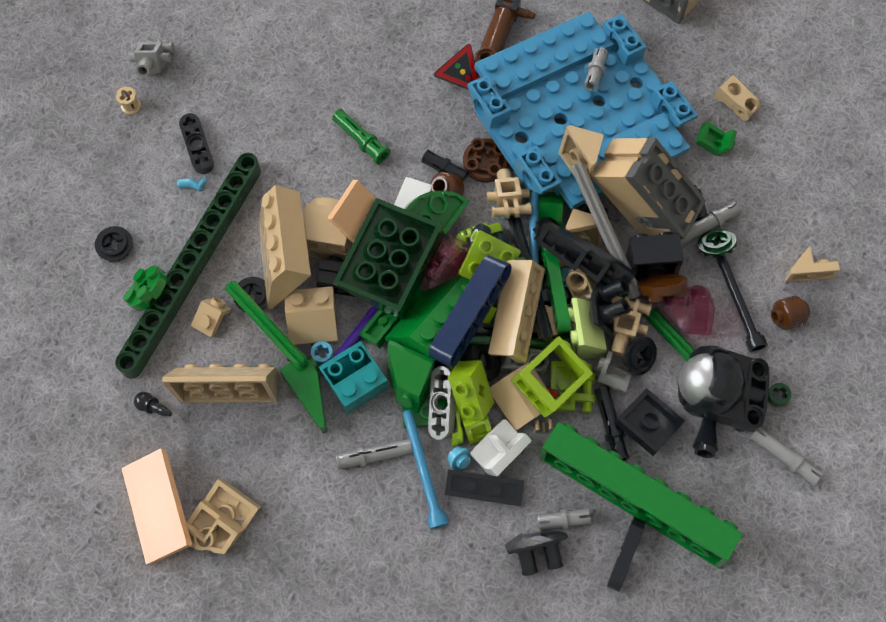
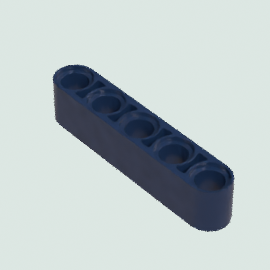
M490 255L484 257L429 349L430 358L451 368L458 364L507 282L512 269L510 263Z

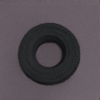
M469 344L463 354V361L479 360L478 353L481 351L486 359V368L484 370L487 380L495 379L501 371V356L490 355L488 353L489 345Z

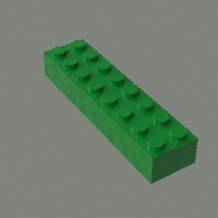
M557 423L542 447L540 460L633 517L646 521V525L716 568L721 567L729 560L743 535L742 532L738 531L737 525L728 520H720L714 516L715 513L705 506L701 505L699 507L691 502L692 499L688 495L679 491L675 493L670 490L666 482L659 478L652 479L647 476L645 470L636 464L629 465L622 461L621 455L615 451H606L599 447L600 443L591 437L584 438L577 433L578 430L572 425Z

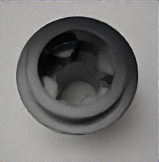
M702 419L700 429L693 443L694 453L697 456L712 458L718 451L717 422Z

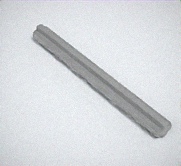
M580 162L573 165L571 170L609 254L630 268L584 163ZM635 278L630 283L629 292L627 293L630 299L641 295Z

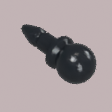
M140 392L135 396L134 406L139 411H145L148 414L155 412L161 416H172V412L166 406L159 404V400L150 393Z

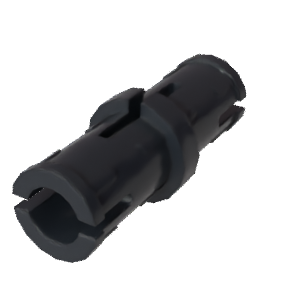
M429 149L422 157L421 162L434 168L438 173L448 172L456 174L463 182L468 175L467 170L453 164L449 158L444 159Z

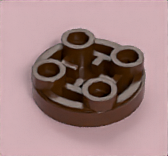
M473 139L463 155L464 169L468 171V175L472 179L479 182L488 183L497 179V172L500 169H508L509 166L508 161L493 139Z
M656 274L644 277L637 282L639 293L642 296H648L650 302L663 301L665 296L679 298L687 295L688 283L687 278L683 275Z

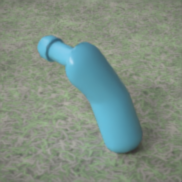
M202 178L201 182L194 179H179L177 187L193 188L201 191L204 189L203 186L206 184L207 179Z

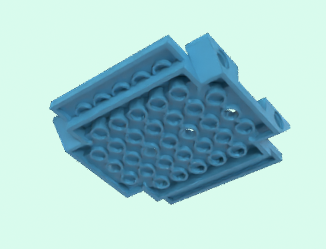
M589 11L475 62L474 69L481 78L467 85L478 119L524 187L539 194L553 189L557 196L562 195L571 210L585 204L586 201L576 178L558 153L567 126L572 125L604 134L595 167L599 161L605 160L604 152L612 139L657 138L673 159L687 153L690 149V146L676 127L696 119L698 114L673 81L662 84L643 58L647 46L623 14L604 21L602 29ZM596 48L599 50L604 48L609 53L604 65L605 73L600 79L598 90L595 92L594 90L592 92L587 91L583 85L588 75V64L593 59L594 50ZM630 83H638L641 88L632 87ZM600 100L604 105H594L593 101ZM562 118L566 123L563 125L557 124L554 119ZM522 136L526 138L527 142L519 143L515 138ZM591 178L598 196L603 195L604 192Z

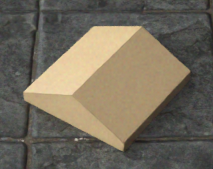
M528 363L490 387L493 398L515 430L541 415L511 381ZM533 369L530 373L551 395L536 370Z

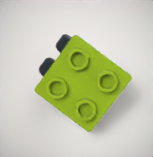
M479 223L472 230V235L468 239L467 246L469 251L459 270V275L471 280L485 256L490 255L507 262L518 258L521 251L509 245L508 236L500 232L491 236L490 227Z

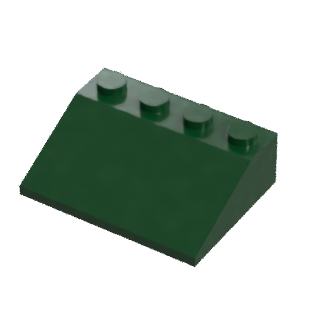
M376 198L333 284L377 309L404 320L445 236L443 225Z

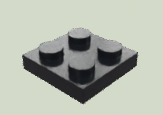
M646 388L614 423L648 453L654 456L683 425L685 420Z

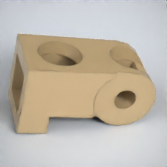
M734 75L719 87L714 95L716 100L726 104L743 121H747L761 107L756 96Z

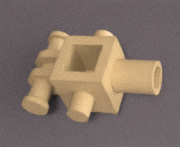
M500 169L497 172V179H495V192H486L487 202L496 201L497 208L491 207L492 218L504 216L505 219H509L510 215L513 214L515 218H519L521 214L531 215V204L522 205V198L530 197L529 189H521L519 178H512L509 169Z
M617 296L613 298L612 303L619 301L623 297ZM626 296L625 300L628 301L630 309L633 311L614 319V336H612L614 341L611 352L614 355L624 356L628 343L632 342L633 338L636 337V333L646 336L649 326L639 324L642 313L650 315L652 304L641 303V299L637 298L636 301H631L630 297Z

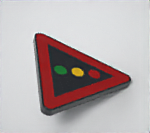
M465 45L436 70L434 76L468 90V83L478 79L477 72L474 69L475 61L471 45Z

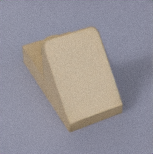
M809 246L791 268L785 280L786 282L833 279L840 271L838 261L829 262L827 259L814 263L811 247Z

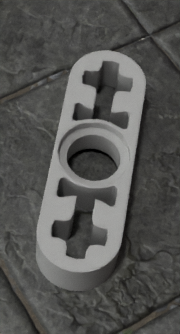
M439 366L433 370L431 375L428 431L437 440L447 439L454 432L456 402L449 380H440L441 375L449 376L453 368L449 366ZM439 388H443V389H447V388H448V392H447V391H439ZM442 395L448 401V405L444 410L438 406V399ZM438 414H446V417H438ZM437 426H445V431L441 432V430H438Z

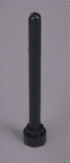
M717 255L716 260L747 332V341L745 343L749 352L766 348L768 343L765 336L757 332L726 256Z

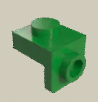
M707 121L702 124L695 143L713 155L720 156L733 149L737 131L732 129L725 133Z

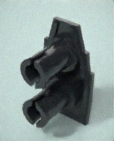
M619 278L608 285L602 280L599 283L595 282L591 294L589 315L594 325L611 337L614 336V319L630 313L631 310L625 298L612 303L613 298L629 292V285L623 278Z
M560 531L549 533L535 532L531 534L520 533L505 544V548L509 554L518 553L523 576L538 573L533 552L536 548L543 547L548 570L564 566L559 543L562 540H566L568 535L566 532Z

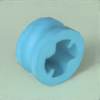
M324 341L315 343L311 348V356L319 365L326 363L334 355L331 345ZM323 348L324 351H329V353H325L326 357L321 358L320 355H316V353H319L318 349Z

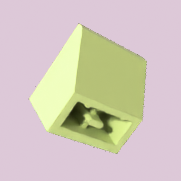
M572 298L568 311L573 352L581 359L605 357L607 348L604 331L594 325L589 315L590 301Z

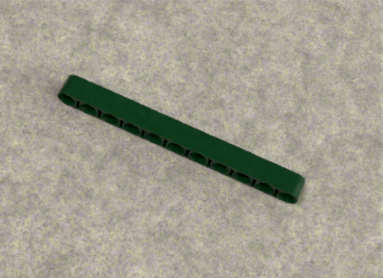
M243 153L238 157L166 275L167 282L162 293L156 300L152 298L149 303L150 306L144 311L116 357L115 366L126 378L134 379L144 370L259 178L261 167L256 155L253 153ZM249 165H254L250 169H245ZM237 184H242L238 188H233ZM225 203H231L227 207H222ZM214 222H219L216 226H210ZM208 241L204 246H198L201 242ZM196 261L192 266H186L188 262ZM184 280L180 286H174L177 281ZM172 300L168 306L162 307L165 301ZM159 320L157 326L150 327L153 321ZM147 341L144 347L137 348L140 342ZM134 361L130 369H125L127 363Z

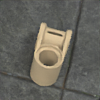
M579 268L576 271L570 269L566 277V284L572 297L587 301L591 300L593 286H595L596 281ZM574 274H579L584 279H579Z

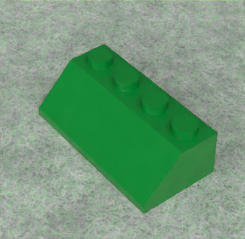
M461 275L439 276L407 312L404 320L401 319L385 337V340L387 342L390 340L429 357V349L470 280Z

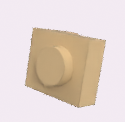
M216 297L202 300L191 326L205 335L213 337L220 326L223 316L230 314L231 308L225 305V301Z

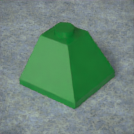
M390 340L388 343L387 376L395 399L404 407L419 411L430 394L431 375L434 370L435 360Z

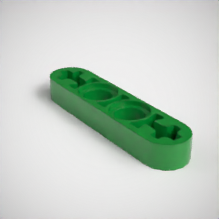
M542 247V259L556 332L558 334L571 331V324L559 260Z

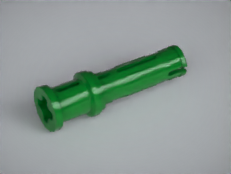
M343 109L335 111L332 120L360 144V150L364 153L367 152L373 158L375 164L379 165L389 157L391 150L378 142L374 134H368Z

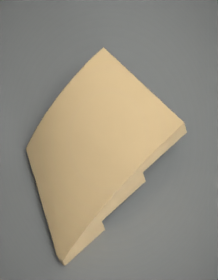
M223 478L217 479L206 498L200 501L186 522L192 542L190 547L196 550H210L213 553L226 554L256 516L261 506ZM235 520H245V521L243 522L242 525H240V524H239L238 522H236Z

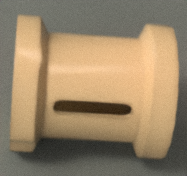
M122 87L117 91L116 95L117 102L121 105L122 111L128 115L137 113L141 108V102L136 97L137 94L132 87Z

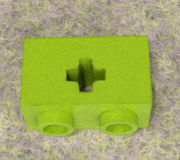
M482 360L459 361L448 376V380L461 420L485 419L494 404V399Z

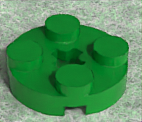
M156 265L146 270L139 269L133 277L134 283L125 293L123 300L136 311L147 309L150 306L147 302L151 298L156 300L162 293L167 282V277L164 275L166 272Z

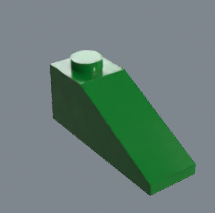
M310 358L308 363L301 369H297L290 362L279 369V371L324 434L327 432L321 381L317 372L320 370L319 366L313 358Z

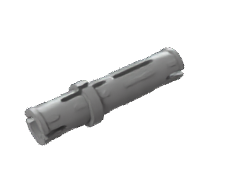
M733 201L719 210L711 211L708 216L693 223L685 239H681V246L716 227H723L725 222L741 215L739 205H736L737 203Z
M761 427L757 428L751 436V441L790 468L789 471L791 473H797L812 486L823 475L822 472L805 461L804 456H798Z
M408 438L407 440L364 449L361 446L357 447L358 450L337 453L335 456L338 470L357 465L365 467L367 463L409 454L412 455L413 452L410 439Z

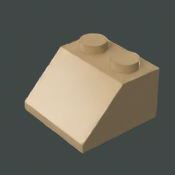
M333 286L293 290L285 297L288 338L294 345L307 343L314 345L320 341L338 343L336 296Z

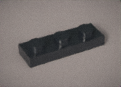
M448 469L445 495L521 506L524 481Z

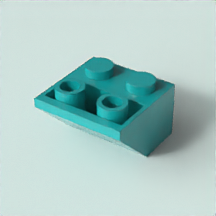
M361 341L319 366L321 373L347 414L389 388L386 377Z

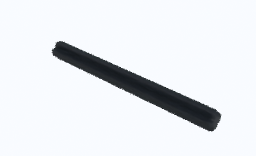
M510 216L508 222L515 248L521 251L519 257L532 260L521 217L515 218ZM540 291L535 320L541 341L547 342L552 341L554 335L542 292Z

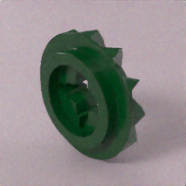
M724 229L709 231L698 240L699 252H703L705 257L710 255L713 258L717 255L724 257L725 253H732L733 248L737 247L736 235Z

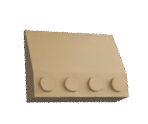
M274 185L262 197L259 219V235L268 309H273L311 276L300 192Z
M187 364L184 368H175L163 376L162 382L179 403L278 401L279 373L276 367L270 364H259L258 367H248L245 364H235L233 367H224L219 364L199 367L198 365Z

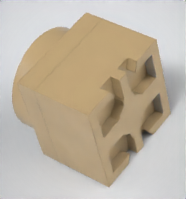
M315 198L311 201V204H305L303 219L308 257L329 259L330 256H337L342 258L343 261L345 260L353 243L327 219L339 202L338 199Z

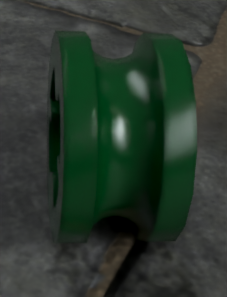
M775 383L769 388L768 402L771 405L782 407L789 402L791 390L787 385ZM773 390L775 392L783 391L782 397H785V400L783 398L775 399L776 393H773Z

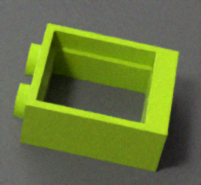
M558 336L513 377L511 381L545 418L555 412L593 372L589 369L587 362L573 352L571 345ZM552 351L578 377L556 400L530 373Z

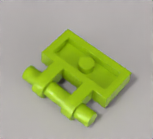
M551 361L550 388L558 390L561 395L578 377L564 362ZM588 364L589 369L593 372V365ZM593 373L583 383L582 393L574 392L555 412L574 413L575 403L582 404V413L591 414L592 405L595 404V395L592 394L595 374Z

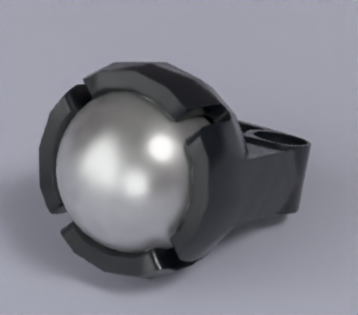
M715 345L700 346L694 350L689 357L690 359L682 367L679 375L678 398L684 406L683 408L692 416L733 427L738 432L760 428L765 421L770 375L768 363L762 358L754 359Z

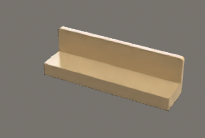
M509 260L507 263H510L512 266L511 274L501 290L488 353L492 356H507L518 363H526L545 269L533 260Z

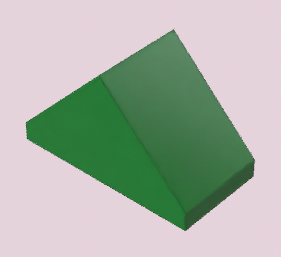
M555 192L539 194V220L543 217H551L562 228V195L557 196Z

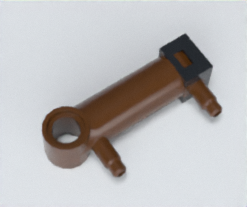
M497 0L495 12L482 45L475 54V62L504 49L513 23L516 22L518 16L534 19L536 14L521 8V0Z

